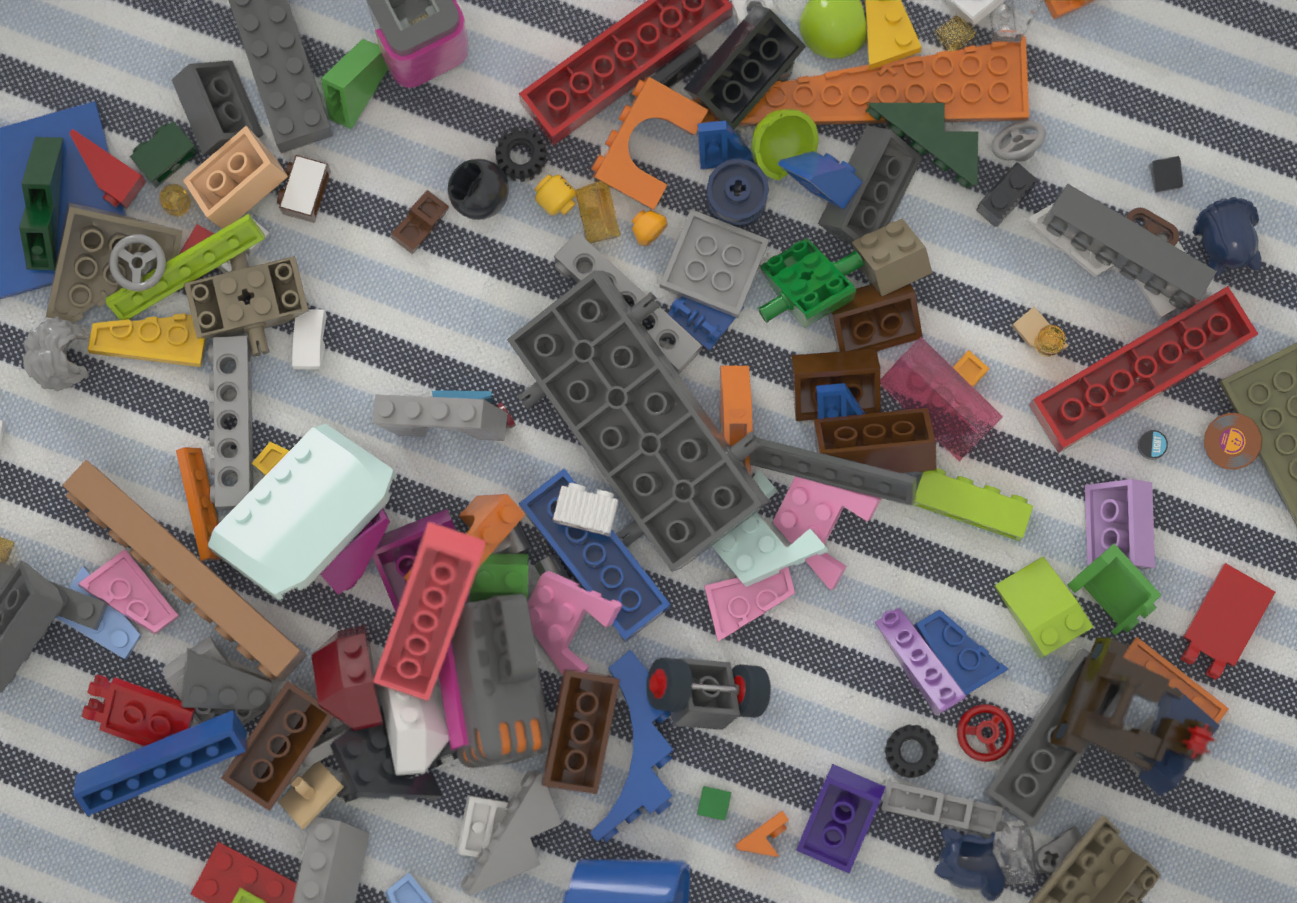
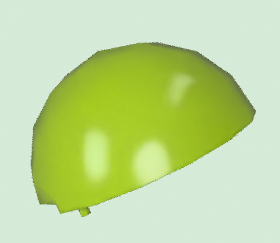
M809 0L805 4L799 18V32L804 43L814 53L826 58L842 59L855 54L865 45L867 39L866 21L861 1Z
M795 109L776 110L769 113L754 129L751 140L753 160L766 176L775 180H781L788 173L777 165L780 160L812 151L817 153L819 136L816 124L809 115Z

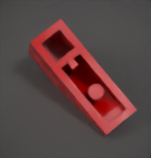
M72 129L69 134L96 184L103 192L104 196L102 198L115 208L121 205L127 209L146 183L142 175Z

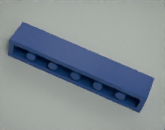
M229 711L76 774L73 795L87 816L246 752L247 731L235 711Z

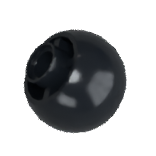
M470 159L463 162L453 171L448 182V197L453 208L462 216L472 220H485L496 215L504 207L509 195L508 179L503 170L494 162L486 159Z

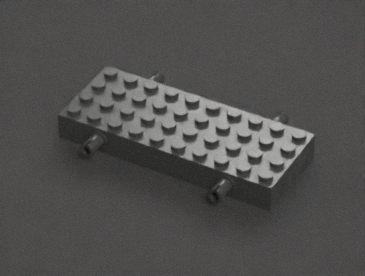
M594 270L507 339L536 380L533 385L520 393L518 398L520 401L524 399L522 404L527 409L532 408L543 397L547 396L635 519L621 531H618L616 535L619 539H624L622 543L628 548L645 534L671 572L677 571L770 503L742 461L756 449L762 447V444L759 440H755L757 438L756 435L750 431L748 435L733 446H730L658 347L642 322L647 316L661 307L660 302L655 301L657 299L656 296L649 292L633 307H630L605 271Z

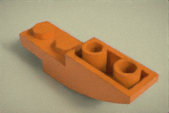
M720 366L719 423H721V434L730 446L736 444L748 435L750 431L753 432L749 366ZM749 455L742 461L743 465L751 475Z

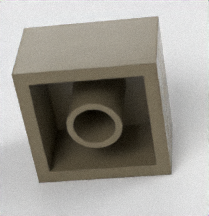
M903 219L891 222L885 227L852 241L854 250L858 252L864 263V266L860 267L861 271L881 296L933 273L925 245Z

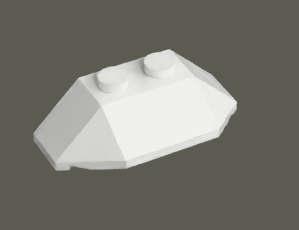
M378 684L396 775L425 773L430 764L449 742L440 687L434 685L430 699L427 701Z

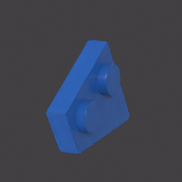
M726 121L697 124L700 170L716 168L723 162L732 159H743L754 163L751 150Z
M845 383L816 386L818 419L865 414Z

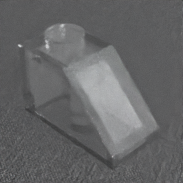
M1018 820L997 822L993 852L1008 885L1037 884L1034 840L1027 822Z

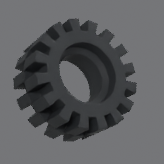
M521 127V130L512 128L511 133L506 131L503 134L504 137L499 138L497 141L498 146L495 148L497 165L503 170L506 177L509 176L513 181L520 179V182H525L526 178L534 179V175H539L542 172V167H545L546 148L542 138L539 135L537 136L535 131L530 130L529 132L524 127ZM517 145H525L532 152L531 159L525 164H516L510 158L511 150Z
M910 724L900 727L891 734L886 742V761L890 764V768L900 776H906L907 778L922 776L934 767L938 759L939 747L936 744V738L934 735H931L927 728L924 729L920 725ZM915 740L921 744L923 754L919 761L910 763L903 759L900 750L905 741Z

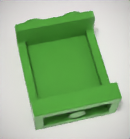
M1112 544L1067 584L1074 593L1084 587L1117 623V626L1111 631L1114 635H1117L1121 630L1128 633L1140 622L1137 619L1138 616L1141 615L1145 619L1157 608L1154 602L1161 596L1159 591L1115 544Z

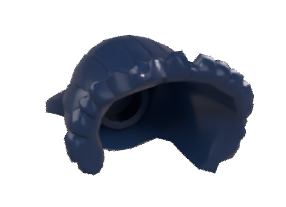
M1236 197L1224 198L1208 205L1206 209L1199 213L1193 228V234L1195 236H1202L1203 247L1210 257L1209 267L1217 271L1214 277L1220 276L1225 269H1239L1244 266L1252 270L1260 269L1262 258L1258 250V235L1254 228L1259 222L1257 207H1254L1252 202Z
M943 829L941 835L946 846L940 853L939 864L935 867L934 873L939 878L947 880L958 888L979 890L988 901H996L1004 891L1007 865L996 832H991V837L984 839L977 835L962 836L954 830Z

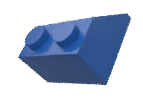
M812 151L782 159L777 164L811 194L843 210L863 182L855 175L857 170L845 161L839 164L840 162L828 153L822 156Z

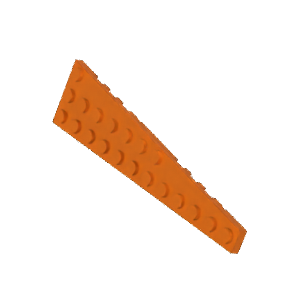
M1026 36L991 42V44L983 46L964 47V49L950 52L948 50L928 56L908 57L904 60H897L870 70L869 65L825 72L823 75L803 76L784 82L776 81L738 126H757L769 113L783 109L799 110L809 115L815 124L888 123L882 117L877 121L866 112L868 108L867 103H945L944 122L1028 120L1029 98ZM707 112L701 123L717 122L718 120Z

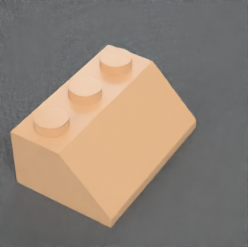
M245 126L183 181L205 216L223 229L241 218L283 182L288 175L274 155Z

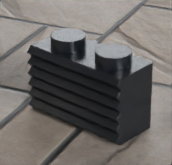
M1016 162L979 202L976 211L994 227H998L1006 219L1007 215H1010L1018 203L1025 198L1026 194L1033 189L1036 178Z

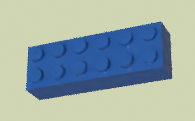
M564 468L519 502V506L584 590L598 592L602 594L601 598L608 601L615 600L622 604L611 625L626 643L670 609L671 604L613 530L610 536L554 523L553 518L561 487H568L569 483L576 484Z

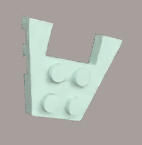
M760 470L755 474L753 479L768 499L778 492ZM755 513L712 546L746 587L780 573L779 570L793 564L799 565L805 562L806 558L816 554L822 555L828 551L827 547L811 529L807 530L789 547H786L758 513Z

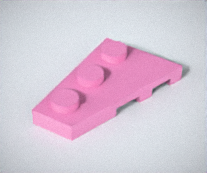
M125 549L78 583L79 587L99 600L108 603L110 607L154 635L178 618L175 610Z
M789 567L779 570L780 573L748 587L738 577L704 585L718 642L795 594Z

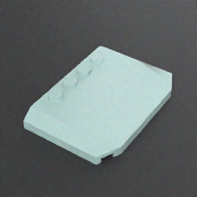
M323 424L313 427L214 528L208 547L214 554L275 599L280 600L284 598L282 594L294 588L300 591L308 587L388 503L390 497L389 488L392 480H396L397 474L394 469L329 425Z

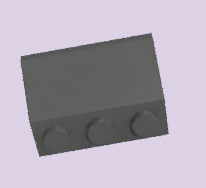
M232 60L191 63L172 79L174 88L203 155L215 153L245 126L257 138L264 135Z

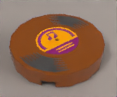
M1227 413L1218 416L1209 424L1205 432L1204 446L1207 455L1216 465L1224 469L1237 470L1248 466L1257 459L1262 450L1263 437L1259 427L1252 418L1242 413Z

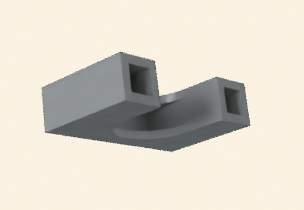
M375 394L372 423L398 436L425 437L426 428H440L462 432L477 440L505 441L508 413L484 399Z

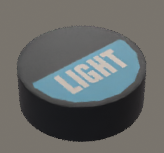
M1157 430L1147 431L1138 441L1140 454L1149 460L1160 458L1166 453L1168 448L1167 438Z

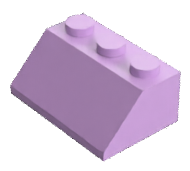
M1128 479L1085 485L1087 566L1112 544H1115L1138 570L1155 568L1152 482Z

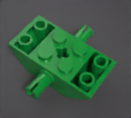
M808 238L796 242L791 248L779 255L772 256L767 262L759 266L777 295L776 298L757 307L761 317L768 323L788 310L804 328L810 326L854 300L856 288L845 276L863 267V260L858 252L854 250L835 263L833 261L830 262Z

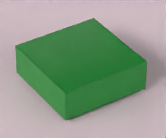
M703 786L697 815L725 821L731 792Z

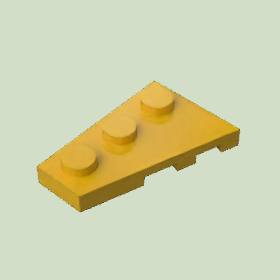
M865 0L869 70L921 52V44L901 0Z

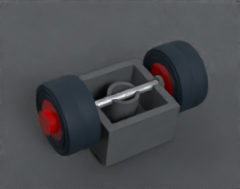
M662 657L656 659L649 669L646 691L648 701L654 709L670 711L673 726L723 730L737 717L756 718L761 716L767 709L770 701L771 683L767 671L757 665L740 664L731 668L730 662Z

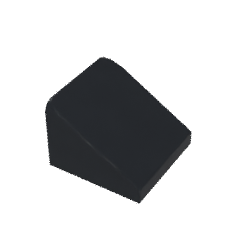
M1180 156L1151 162L1149 168L1155 193L1183 187Z

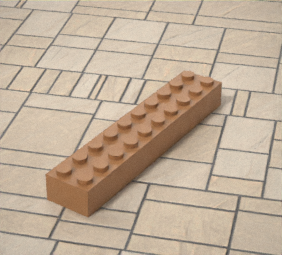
M85 460L62 485L69 491L65 496L82 510L88 508L90 511L86 515L102 528L106 529L109 527L111 530L108 534L116 542L125 548L128 546L132 547L129 553L146 567L151 564L153 568L150 572L167 586L172 583L175 587L171 591L188 605L193 602L196 605L193 610L202 619L210 624L212 621L218 624L214 629L222 637L231 643L234 640L237 641L239 645L236 649L252 662L257 659L260 662L257 668L268 678H271L273 681L276 678L285 681L306 658L307 655L89 461Z

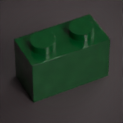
M172 121L169 125L164 124L156 130L155 136L148 142L144 141L137 145L130 158L153 186L157 188L199 152L183 131Z

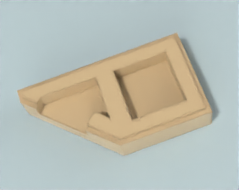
M1035 307L1031 308L1012 325L1029 347L1065 350L1069 346Z

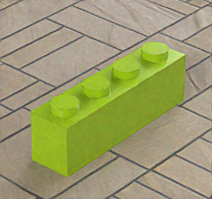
M939 468L921 473L916 488V500L913 506L1016 541L1023 539L1033 509V505L1027 504L1028 499L1018 495H1011V498L1001 495V490L992 486L985 485L984 488L974 486V481L962 476H957V479L945 476L946 471Z

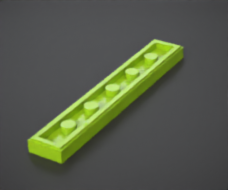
M247 214L166 262L162 278L150 289L131 291L122 288L105 298L106 304L119 320L130 319L183 288L184 283L195 281L265 239V234L250 214ZM156 269L142 276V282L150 279Z

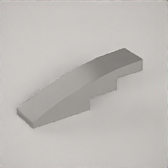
M887 781L881 810L991 835V832H996L998 836L1004 808Z

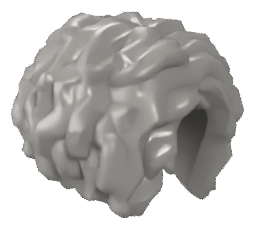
M59 316L41 322L36 329L30 330L28 337L24 340L26 353L23 355V365L28 376L32 377L38 384H41L43 389L47 388L55 391H61L71 387L72 384L81 382L84 378L87 379L90 371H87L83 366H77L68 361L66 353L72 341L75 339H88L90 334L85 333L82 328L72 324L71 321L59 318Z

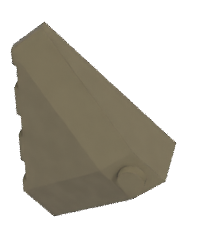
M69 202L46 317L54 318L59 316L63 320L75 323L84 317L82 313L95 305L101 307L106 304L105 298L124 288L112 276L109 265L111 252L121 239L134 234L149 236L161 246L166 262L178 256L183 231ZM133 243L124 248L132 254L137 252L147 253L152 250L143 243ZM119 257L118 267L120 273L125 279L132 282V271L129 267V262ZM138 258L135 262L137 268H140L143 264L141 258ZM157 258L153 260V269L157 267Z

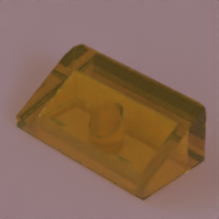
M598 181L577 189L576 198L586 240L591 244L619 237L620 230L609 186Z

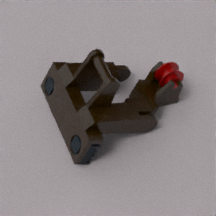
M1096 637L1050 744L1064 751L1081 754L1085 743L1088 742L1146 771H1150L1152 765L1141 758L1135 757V753L1149 760L1161 762L1165 751L1168 750L1195 763L1201 761L1204 753L1210 754L1211 752L1206 747L1209 742H1216V739L1211 737L1215 728L1201 721L1185 718L1184 722L1181 723L1173 718L1161 717L1154 735L1142 729L1131 728L1130 731L1124 729L1125 723H1123V720L1134 695L1148 702L1159 703L1162 693L1181 700L1184 694L1168 686L1169 679L1124 658L1128 648L1127 645L1113 638ZM1110 683L1124 689L1112 717L1097 714Z

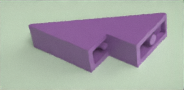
M900 608L885 612L882 618L875 621V624L914 688L918 686L935 716L966 698L963 691Z

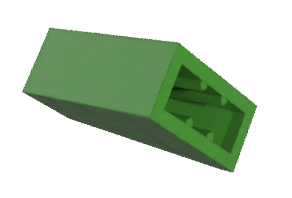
M362 39L321 78L328 119L349 129L355 125L388 70L378 44Z

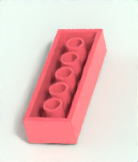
M428 522L373 683L429 701L479 565L485 545L484 540Z

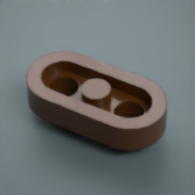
M1135 208L1126 216L1132 222L1135 220L1142 221L1143 228L1156 236L1160 234L1166 235L1168 238L1167 242L1175 246L1178 243V229L1172 223L1148 209Z

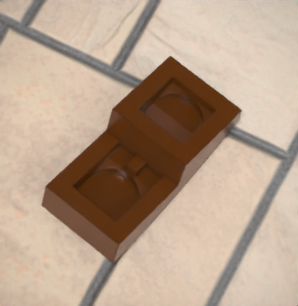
M426 190L410 208L406 218L391 233V238L411 254H414L446 214L449 206Z

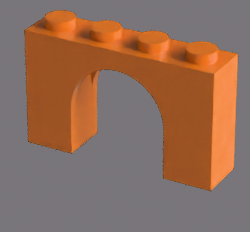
M646 77L644 81L639 80L632 92V95L636 96L631 106L626 104L618 118L622 121L617 131L612 130L605 142V145L609 146L604 156L598 155L591 169L595 171L592 176L593 178L654 210L667 184L640 170L633 163L628 150V142L633 129L646 119L658 118L669 122L690 135H695L698 130L697 124L702 122L708 109L658 81Z
M508 494L478 495L459 515L470 528L466 535L485 541L477 569L526 515ZM411 570L403 577L407 582Z

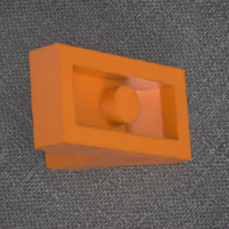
M781 811L734 846L739 851L779 857L766 837L770 834L774 839L787 828L784 824L789 819Z

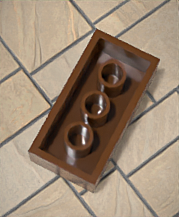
M928 408L814 419L817 453L897 473L936 470V440Z

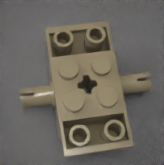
M244 251L230 259L232 271L184 283L197 339L233 337L247 333L252 356H261L258 344L263 355L270 352L264 329L285 324L309 311L295 256L249 267ZM247 296L254 297L250 299L251 304L246 305L243 301Z

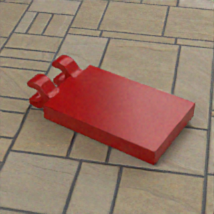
M1224 563L1182 637L1189 644L1180 660L1188 665L1194 664L1199 653L1202 652L1213 659L1205 674L1214 680L1219 679L1226 664L1231 667L1236 665L1276 592Z
M96 674L94 682L89 683L87 693L95 697L104 698V702L102 704L101 701L90 698L88 706L85 705L83 708L82 717L101 723L100 731L142 746H147L190 728L196 708L182 707L181 701L116 677L110 683L106 677Z

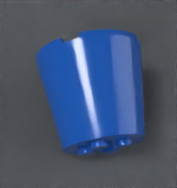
M580 859L573 871L569 890L564 894L563 903H689L690 865L684 860Z

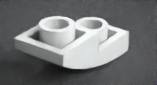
M309 310L295 318L292 348L293 369H321L325 350L323 341L327 317L325 310Z

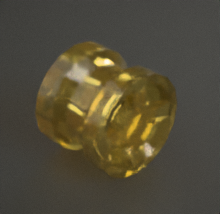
M169 184L160 192V203L168 214L175 217L182 216L190 209L191 199L182 186Z
M1056 325L1043 327L1035 337V349L1043 356H1055L1065 345V333Z

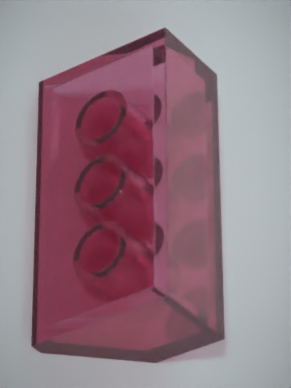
M922 337L880 379V385L906 410L928 408L935 438L959 462L1003 418Z

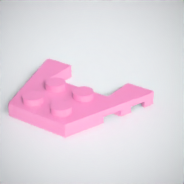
M795 476L773 523L791 544L807 530L811 529L825 545L844 507L865 521H869L872 519L882 498ZM827 553L822 555L816 554L805 559L813 571L831 590L838 585L847 567Z
M547 571L541 575L528 601L533 634L562 676L564 669L588 671L589 666L568 649L586 612H588L604 627H608L613 624L622 604L615 600L608 601L601 598L602 594L595 591L588 592L579 588L578 583Z

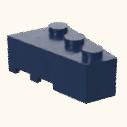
M1165 694L1159 700V711L1151 730H1153L1152 735H1154L1161 717L1173 718L1181 723L1184 722L1185 718L1201 721L1215 728L1212 736L1220 725L1185 694L1181 700ZM1168 750L1165 751L1161 762L1143 757V760L1151 764L1152 768L1150 771L1140 768L1138 778L1161 797L1178 785L1193 764V761Z

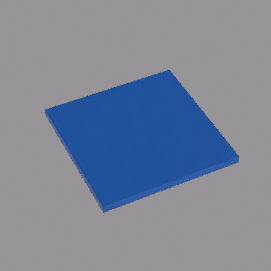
M95 101L0 127V299L52 285L55 270H27L19 230L25 209L21 183L35 137H61L64 139L56 261L69 202L127 216L124 207L118 205L115 208L102 198L104 196L103 192L96 184L69 134L74 129L110 154L98 106Z

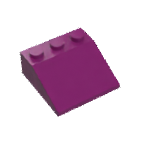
M448 509L383 534L372 557L396 613L407 584L403 577L414 565L428 522L457 531ZM469 592L465 601L469 600Z

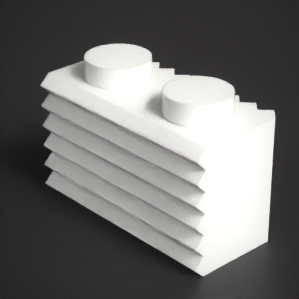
M569 483L568 487L562 486L553 518L554 523L610 536L619 503L617 499H613L614 494L603 490H597L596 494L585 492V486L575 483Z

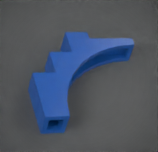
M631 650L608 667V670L613 677L620 679L619 687L629 708L633 728V755L629 775L620 797L608 815L590 832L597 842L601 839L605 843L619 833L616 829L618 825L623 821H626L629 825L642 814L639 810L642 806L650 815L654 811L660 815L672 805L669 799L673 795L652 770L654 766L661 769L673 759L669 754L674 749L653 724L656 720L661 724L671 716L670 711L656 710L650 705L646 691L648 671Z

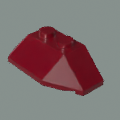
M362 625L337 631L311 655L319 707L347 724L354 731L383 725L377 685L373 683L375 672L367 626Z

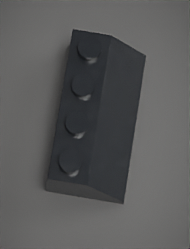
M756 4L683 89L699 105L708 109V113L718 121H726L734 130L806 48V45L771 9Z

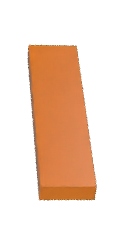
M180 448L176 450L200 561L221 560L208 547L212 532L219 523L215 505L211 503L210 483L202 449Z
M1135 637L1128 646L1124 658L1169 679L1168 686L1172 688L1177 687L1215 722L1219 723L1229 710L1227 706L1138 637Z

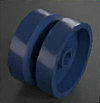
M743 159L727 160L718 165L709 176L706 201L708 210L713 218L738 228L748 227L758 221L765 211L769 193L767 177L761 168L753 162ZM734 192H740L741 195L734 196Z

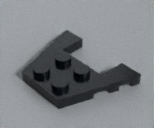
M380 705L383 725L356 731L350 728L330 744L353 798L389 799L390 797H404L405 800L428 798V801H436L442 796L432 772L406 779L405 775H396L390 743L383 728H386L382 705Z

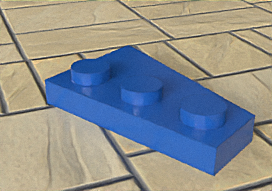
M940 609L913 625L965 696L1009 670L1003 663H999L988 654L989 651L982 645L979 646L966 635V631Z

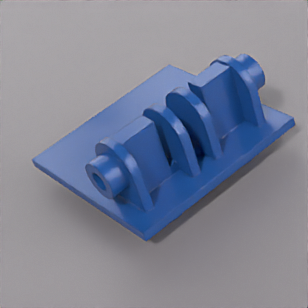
M682 296L672 303L671 310L667 313L709 351L736 319L734 316Z

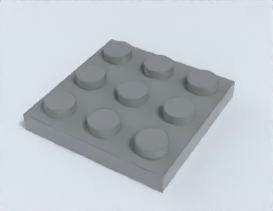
M691 209L659 288L738 318L769 244V239Z

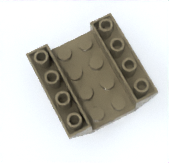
M1102 815L1094 821L1029 903H1140L1162 875L1147 860L1133 852L1118 836L1120 831L1107 817Z

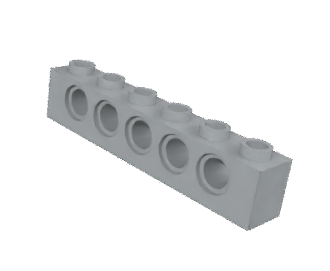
M578 232L554 255L555 263L557 264L555 266L556 270L565 278L571 276L577 284L594 270L605 271L625 300H630L635 305L647 296ZM582 262H588L593 268L590 272L584 274L577 270V266ZM662 308L656 309L646 317L655 323L654 327L647 331L676 372L680 374L702 351V345ZM669 337L676 344L672 349L666 350L660 346L659 342L663 338Z
M247 336L213 337V346L208 348L209 362L213 363V374H209V389L214 391V402H209L210 419H214V430H210L209 433L210 446L214 447V458H210V473L215 475V486L210 488L211 503H215V507L219 511L233 510L253 489L251 347ZM227 362H236L237 366L234 372L230 374L223 373V367ZM229 389H235L237 391L236 398L231 402L224 401V393ZM230 417L237 418V425L234 429H224L226 419ZM230 445H236L238 448L237 454L233 458H225V449ZM236 473L238 475L237 483L231 487L225 486L226 476Z

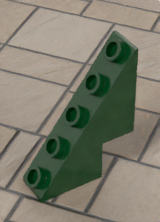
M867 103L868 108L866 112L877 121L882 117L890 124L888 129L892 130L898 137L902 138L905 135L913 141L910 144L913 149L922 155L927 152L935 159L932 163L944 172L949 169L957 175L955 180L966 189H969L971 185L977 186L978 132L944 131L945 103Z
M35 137L21 183L25 209L19 230L27 270H55L64 141L61 137Z

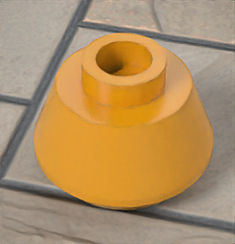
M652 210L648 212L640 211L631 221L634 224L632 227L633 234L638 244L642 246L650 245L668 226L667 218Z

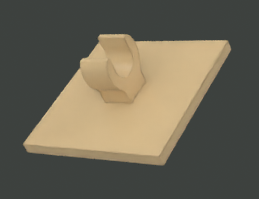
M318 761L302 777L297 775L290 783L293 787L278 803L299 827L304 830L344 786L321 761Z

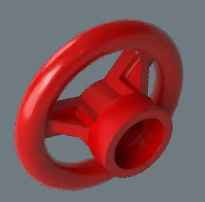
M981 704L968 709L960 718L957 726V739L961 749L970 758L980 762H992L1002 758L1010 750L1014 741V726L1006 712L994 705ZM990 713L994 715L991 720L983 721L977 727L967 725L970 719L977 714ZM1002 721L1005 726L1006 737L1003 745L997 750L994 742L999 737L998 725ZM984 727L989 728L991 731L989 738L982 736L981 731ZM966 735L976 736L981 743L986 745L988 753H980L974 750L968 744Z

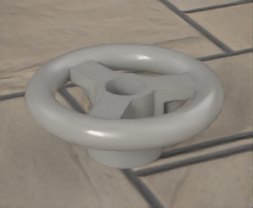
M1036 121L1014 123L997 134L992 143V151L996 157L1003 160L1026 161L1032 158L1035 151L1043 144L1046 130L1042 124ZM1033 129L1037 133L1025 135L1020 133L1019 130ZM1011 134L1010 143L1001 150V143Z
M134 234L121 239L115 245L110 255L109 265L112 276L119 285L131 291H144L160 281L165 271L166 259L163 249L154 239L146 235ZM133 243H143L152 250L147 253L137 252L132 254L124 248ZM119 257L129 262V267L132 271V282L125 279L120 273L118 267ZM138 258H141L143 261L140 268H137L135 265ZM157 258L155 273L150 279L142 282V275L151 272L153 260Z

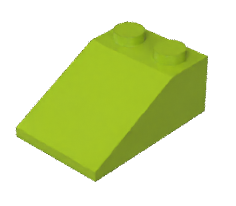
M1044 556L994 585L1039 659L1093 628L1078 601Z

